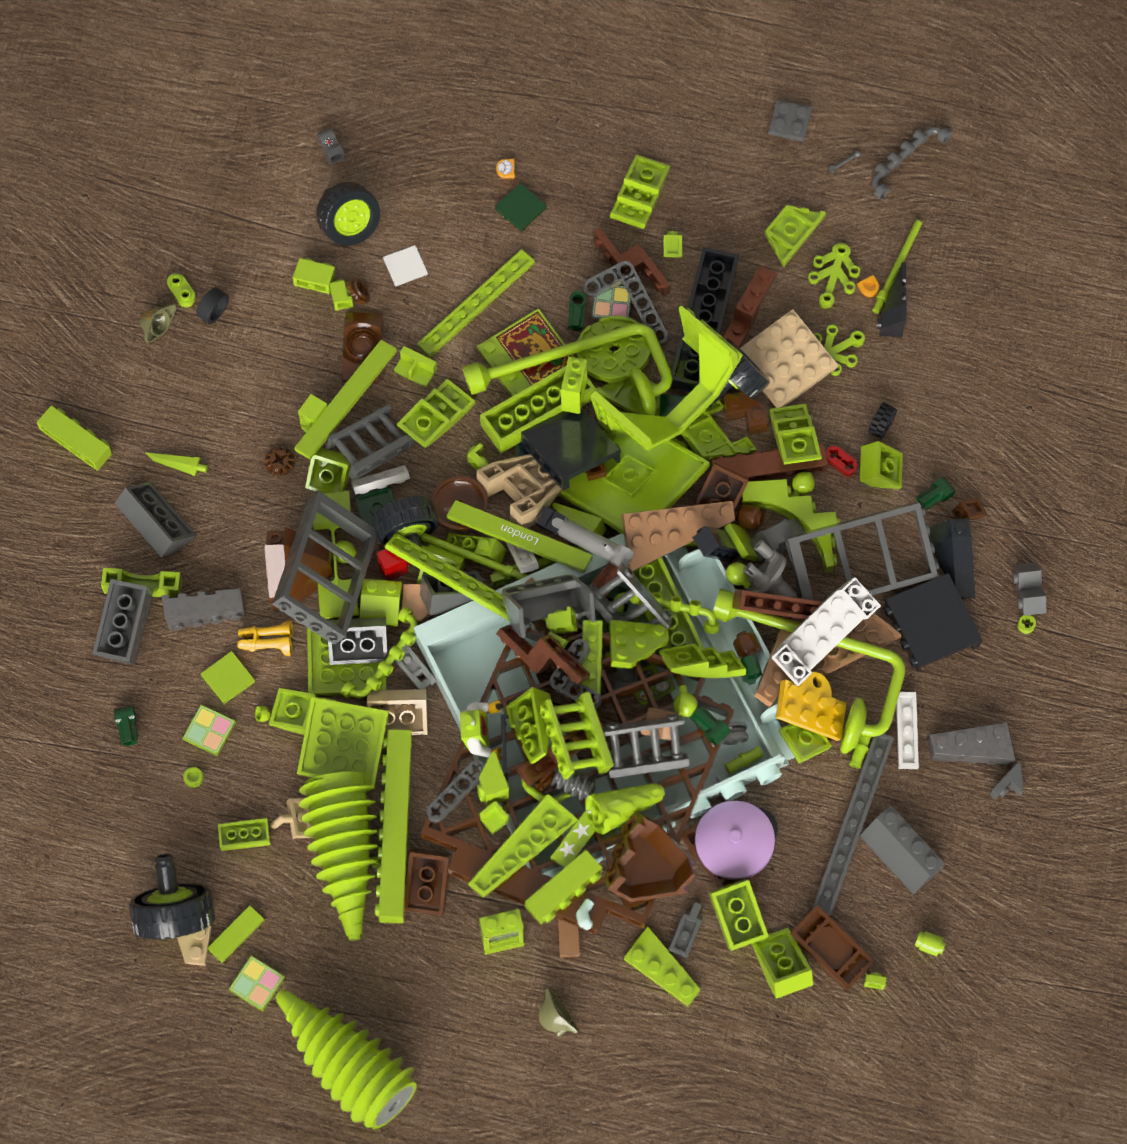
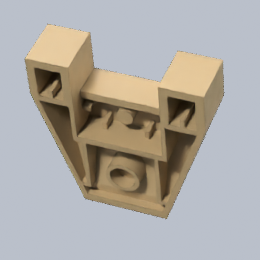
M530 454L493 462L477 470V482L484 488L487 497L504 490L515 501L510 505V521L527 529L535 525L534 521L542 507H549L561 491V488Z

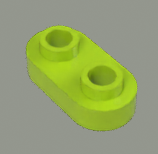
M179 273L170 275L167 279V285L179 305L182 307L192 306L195 303L196 297L185 277Z

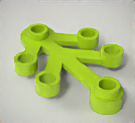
M845 243L834 245L831 253L823 257L816 256L813 260L815 268H822L825 263L835 259L832 266L818 273L811 272L808 277L809 283L817 284L819 280L830 275L826 291L819 298V305L824 309H829L834 304V296L832 294L837 277L844 286L845 293L852 294L855 291V284L849 281L841 268V264L843 261L849 270V276L852 278H857L860 275V268L854 265L849 258L851 251ZM820 260L822 263L817 264L816 261ZM856 270L858 273L854 274L851 271ZM815 276L817 277V279L813 280L811 279V277ZM847 286H852L853 289L849 290ZM828 297L830 298V300L826 301L824 300V298Z
M829 325L826 330L827 338L824 348L835 362L846 364L848 367H855L858 361L855 355L843 356L837 353L850 346L861 347L864 344L865 335L861 331H854L850 338L832 347L838 328L835 325ZM834 329L835 333H830L829 330ZM814 333V336L821 343L822 336L819 333ZM854 336H860L861 339L857 340ZM853 359L855 362L850 363L848 360ZM838 364L839 371L831 372L833 376H838L841 373V365Z

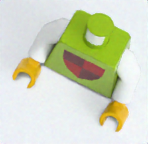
M500 701L488 704L471 703L465 711L460 712L461 738L472 754L489 757L492 752H495L498 760L502 759V756L499 755L502 752V747L491 750L489 747L488 713L501 712L502 710L496 709V704H500Z

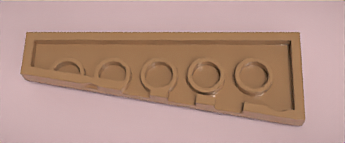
M784 616V618L796 621L799 623H802L805 620L801 618ZM782 629L777 634L769 660L765 665L764 673L754 694L757 699L768 707L774 703L779 695L781 681L789 679L788 675L771 658L778 646L792 633Z

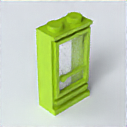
M519 909L479 918L485 955L524 946V927Z

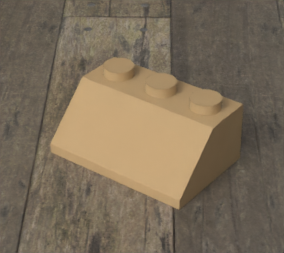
M426 689L371 691L367 695V707L389 711L385 736H388V730H411L412 735H427Z

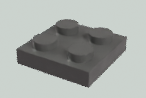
M777 100L769 134L804 142L812 107Z

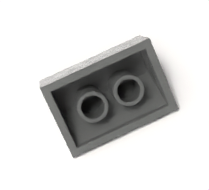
M386 617L351 619L346 637L335 645L328 642L330 665L375 663L385 660L388 656ZM339 620L328 621L337 626Z

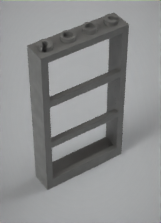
M320 491L309 497L272 605L334 645L344 639L377 540L374 527ZM317 512L363 542L358 560L311 529ZM308 537L355 567L348 593L300 562ZM297 570L345 600L337 626L289 595Z
M912 502L785 537L784 540L799 598L814 600L799 542L834 533L847 583L852 579L840 531L870 522L875 523L890 583L867 590L871 595L938 577L939 566L937 561H934L933 553H935L933 543L929 541L930 529L924 521L923 516L926 514L923 505H920L919 502ZM913 511L929 573L897 582L881 519Z

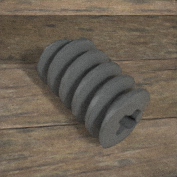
M559 770L551 786H554L557 783L558 790L564 787L566 794L572 790V797L579 793L578 799L580 801L585 797L593 795L596 788L595 779L588 783L587 775L580 779L581 772L575 776L572 774L568 779L564 780Z

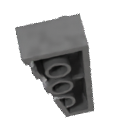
M240 589L214 591L213 595L207 592H197L195 596H186V593L178 594L177 598L161 595L164 616L169 630L179 631L188 626L200 627L206 623L218 624L223 620L230 619L236 621L241 619V617H245Z
M1007 723L933 734L928 739L931 760L962 761L973 764L987 763V765L1002 764L1005 766H1013L1015 761Z

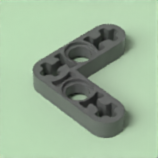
M577 639L572 643L567 652L571 656L573 654L575 657L577 656L579 658L577 661L583 665L590 654V646L585 640ZM578 646H579V647H582V646H583L585 650H584V651H578V650H577V647H578ZM558 667L555 669L550 678V684L554 690L573 701H576L582 693L590 692L591 698L594 697L596 700L593 702L595 709L599 708L601 697L596 691L582 683L576 684L571 681L569 677L561 673L562 669ZM557 679H558V680H561V679H562V680H563V684H558V685H557L556 680H557ZM573 687H580L581 691L578 695H571Z

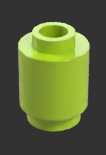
M920 931L915 946L919 947V950L937 956L938 953L942 954L946 943L942 942L943 937L927 931L925 933Z

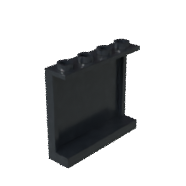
M582 408L580 414L563 411L521 432V445L563 491L570 488V479L612 458L617 463H620L621 449L619 445L614 443L608 433L603 432L599 424L589 417L588 412Z
M949 573L887 598L885 601L884 613L887 617L891 618L893 622L891 624L892 627L901 634V647L904 651H907L909 663L912 668L915 667L917 672L923 666L969 647L975 649L981 645L982 638Z

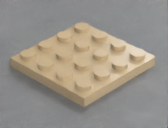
M793 309L740 348L770 380V383L762 392L775 408L785 407L838 368L835 360Z

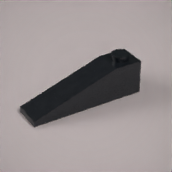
M902 262L882 310L881 318H877V329H880V336L902 337L906 323V287H904L906 285V262Z
M969 518L950 519L929 527V539L933 543L940 567L945 574L949 573L961 599L975 598Z

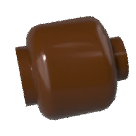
M743 504L735 512V521L744 529L756 530L763 524L764 512L761 511L759 506Z
M747 631L738 633L736 635L737 638L733 642L738 657L740 659L749 655H757L758 657L761 645L755 633H747Z

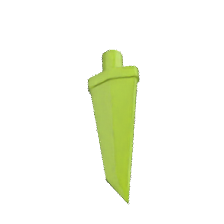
M145 452L154 462L191 474L192 476H196L197 471L206 473L208 470V465L199 464V457Z

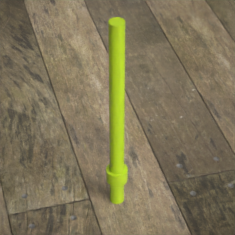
M919 220L915 221L883 289L879 291L876 297L877 301L872 309L874 313L878 314L883 304L887 301L889 291L896 279L901 264L904 262L922 225V222Z
M423 533L421 536V540L502 572L506 577H514L520 580L528 576L525 573L520 574L513 566H505L429 534Z

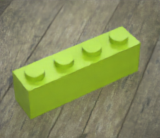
M50 406L37 421L39 430L98 471L112 455L110 444L104 439L99 440L96 438V435L87 428L85 430L76 419L68 418L62 409Z
M585 850L526 900V909L540 924H543L545 921L547 923L556 916L555 912L560 908L562 910L565 909L575 895L578 897L585 892L586 886L590 882L594 884L601 878V865Z

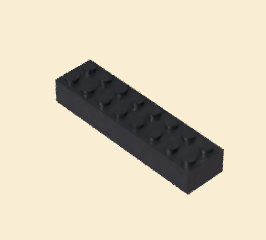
M703 247L688 308L694 312L695 318L699 321L703 320L721 335L738 267L739 255ZM682 328L671 371L672 383L670 388L690 393L699 384V354L682 340L685 336Z

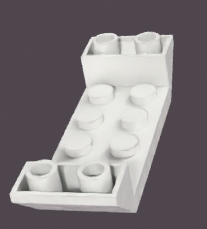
M853 577L834 591L778 646L771 658L799 686L812 673L810 670L854 627L863 619H868L881 605Z

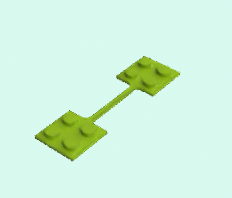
M349 491L324 493V495L351 512ZM317 512L313 522L314 531L330 530L332 543L335 545V531L341 527ZM333 553L335 578L331 582L348 593L352 579L341 580L338 578L337 558ZM318 583L320 616L325 619L340 618L345 600ZM358 599L352 616L359 615Z

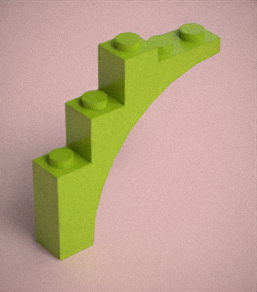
M787 479L748 482L741 496V505H755L762 509L779 513L790 520L797 519L805 532L840 523V518H836V512L816 513L815 502H812L811 496L791 497V486H787ZM834 533L812 538L811 540L816 545L822 558L824 572H833L834 566L837 565L836 554L832 552V548H835Z

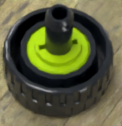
M160 854L155 857L158 887L136 895L129 903L132 929L134 934L140 938L157 940L183 937L206 929L215 920L214 904L210 889L200 884H178L176 867L172 860L174 857L171 854Z

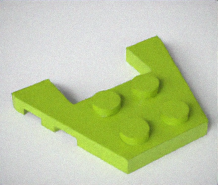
M720 400L714 403L711 408H707L681 435L693 451L705 460L754 453L756 447L747 436L731 443L711 417V415L723 409L724 405Z

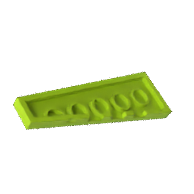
M547 794L468 885L480 896L486 897L571 828L578 819Z

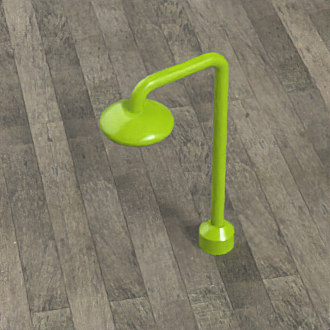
M640 323L630 324L488 369L478 362L463 366L470 394L474 395L486 391L491 382L490 379L639 334L645 337L661 376V381L652 386L647 376L638 368L630 370V381L640 413L655 416V397L665 393L672 383V373L655 332L651 327Z
M719 589L713 609L716 620L725 623L739 616L789 632H793L801 624L773 614L732 608L734 593L724 589ZM844 637L836 646L887 661L894 668L879 723L876 725L865 724L867 717L865 703L862 698H855L840 744L841 753L847 754L856 747L862 735L876 737L889 729L904 680L905 665L903 659L891 650Z

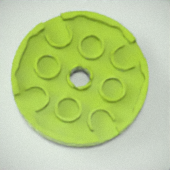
M624 316L604 317L599 319V322L591 326L588 325L581 333L578 341L639 322ZM637 334L577 352V356L580 359L587 360V373L591 377L605 382H620L630 379V370L632 368H638L642 371L650 360L651 351L645 337ZM613 346L619 348L617 351H614L613 353L609 350Z

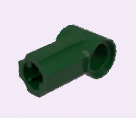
M575 291L570 295L567 328L573 331L583 330L586 295L582 291ZM574 300H581L582 303H581V304H575L573 301H574Z
M941 477L929 489L916 496V501L923 505V509L927 511L940 501L945 502L950 499L956 491L945 477Z
M749 655L740 660L746 668V675L741 676L743 682L752 685L762 676V670L757 655Z
M134 706L114 709V717L119 729L121 745L132 746L138 743Z
M703 706L698 707L690 716V719L704 731L706 738L714 745L720 743L731 732L725 722L721 719L717 720Z

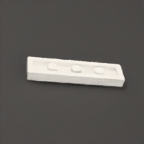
M900 692L896 705L898 769H918L916 692Z

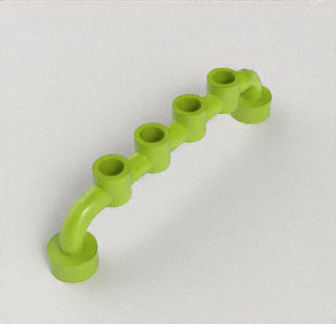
M623 592L618 594L613 601H615L625 593ZM652 593V596L662 607L669 608L672 612L684 611L692 616H706L708 619L704 621L703 630L709 634L718 633L720 623L716 621V617L710 609L701 607L700 601L691 600L690 604L682 603V598L678 596H672L669 601L664 600L661 593ZM637 595L628 600L636 605L643 603ZM624 604L617 608L620 614H623Z
M405 606L400 611L398 620L404 624L409 622L410 627L407 631L403 632L399 642L391 648L389 655L379 664L374 675L369 677L365 687L361 690H356V685L348 681L343 686L341 695L346 698L351 696L362 698L367 696L372 689L374 691L380 689L382 685L380 678L383 675L389 676L392 673L394 667L391 664L395 659L401 661L405 655V651L402 649L406 644L412 646L416 640L414 627L418 626V622L412 615L413 610Z

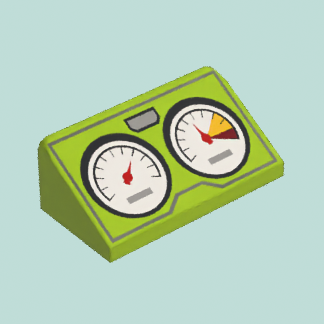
M672 678L649 687L654 700L676 690ZM643 690L633 693L642 706L649 704Z

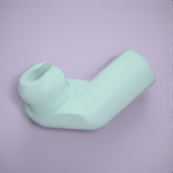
M585 899L576 913L579 926L585 930L593 926V921L589 917V911L594 903L589 899Z

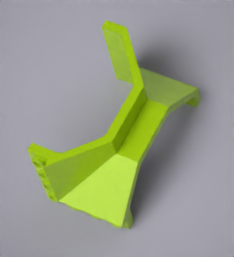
M683 306L679 307L685 335L682 340L699 354V384L666 417L620 412L597 391L590 395L598 423L611 435L627 433L646 451L682 434L720 395L743 356L742 353L706 322L695 318L696 315L689 308L685 309Z

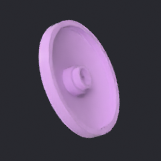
M727 801L712 807L701 818L696 830L695 845L701 862L709 871L725 879L740 880L757 874L768 864L774 851L775 835L770 820L759 808L743 801Z

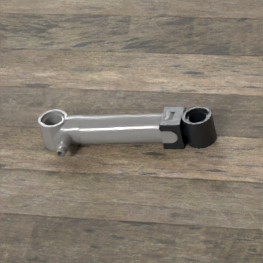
M546 506L542 507L534 521L542 529L602 557L617 567L622 562L627 567L635 555L629 548L569 520L566 516Z

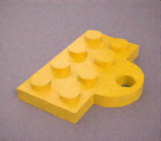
M812 672L799 686L786 679L781 681L776 718L838 741L842 740L846 702L831 697L832 692L828 680L822 674ZM813 678L817 681V687L813 684Z

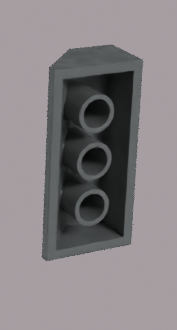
M151 482L125 487L115 502L121 513L129 519L161 558L175 554L197 536Z
M110 580L93 655L131 665L136 664L154 590L143 585Z
M892 806L881 813L860 835V838L913 895L942 871L945 865Z

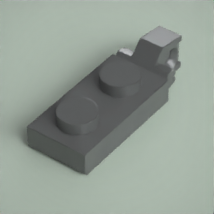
M694 902L691 912L686 910L683 913L669 952L688 958L702 923L703 917L699 915L702 908L701 904Z

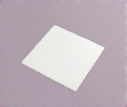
M415 245L383 257L395 286L428 275Z

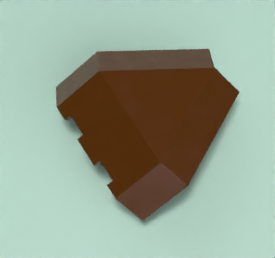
M286 527L285 531H267L266 545H264L268 592L271 604L296 531ZM308 537L300 562L328 580L334 575L333 553ZM297 570L289 595L300 602L318 589V583ZM272 605L274 610H279L277 607Z
M635 811L623 824L621 843H616L611 857L614 859L611 870L607 869L605 874L607 889L630 902L689 893L687 884L691 883L696 876L694 870L698 865L659 823Z

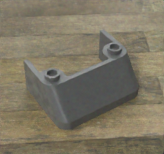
M575 575L552 577L507 587L502 590L503 601L511 627L521 638L525 637V631L531 626V621L546 618L548 614L554 613L556 610L567 611V607H571L576 612V619L586 616L591 622H596L593 592Z

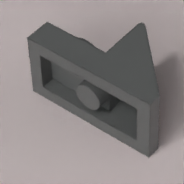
M1019 762L992 789L990 796L995 800L999 796L1003 798L1010 788L1021 797L1023 793L1021 764Z

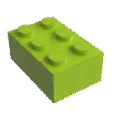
M745 878L708 892L729 950L732 951L769 937L748 879Z

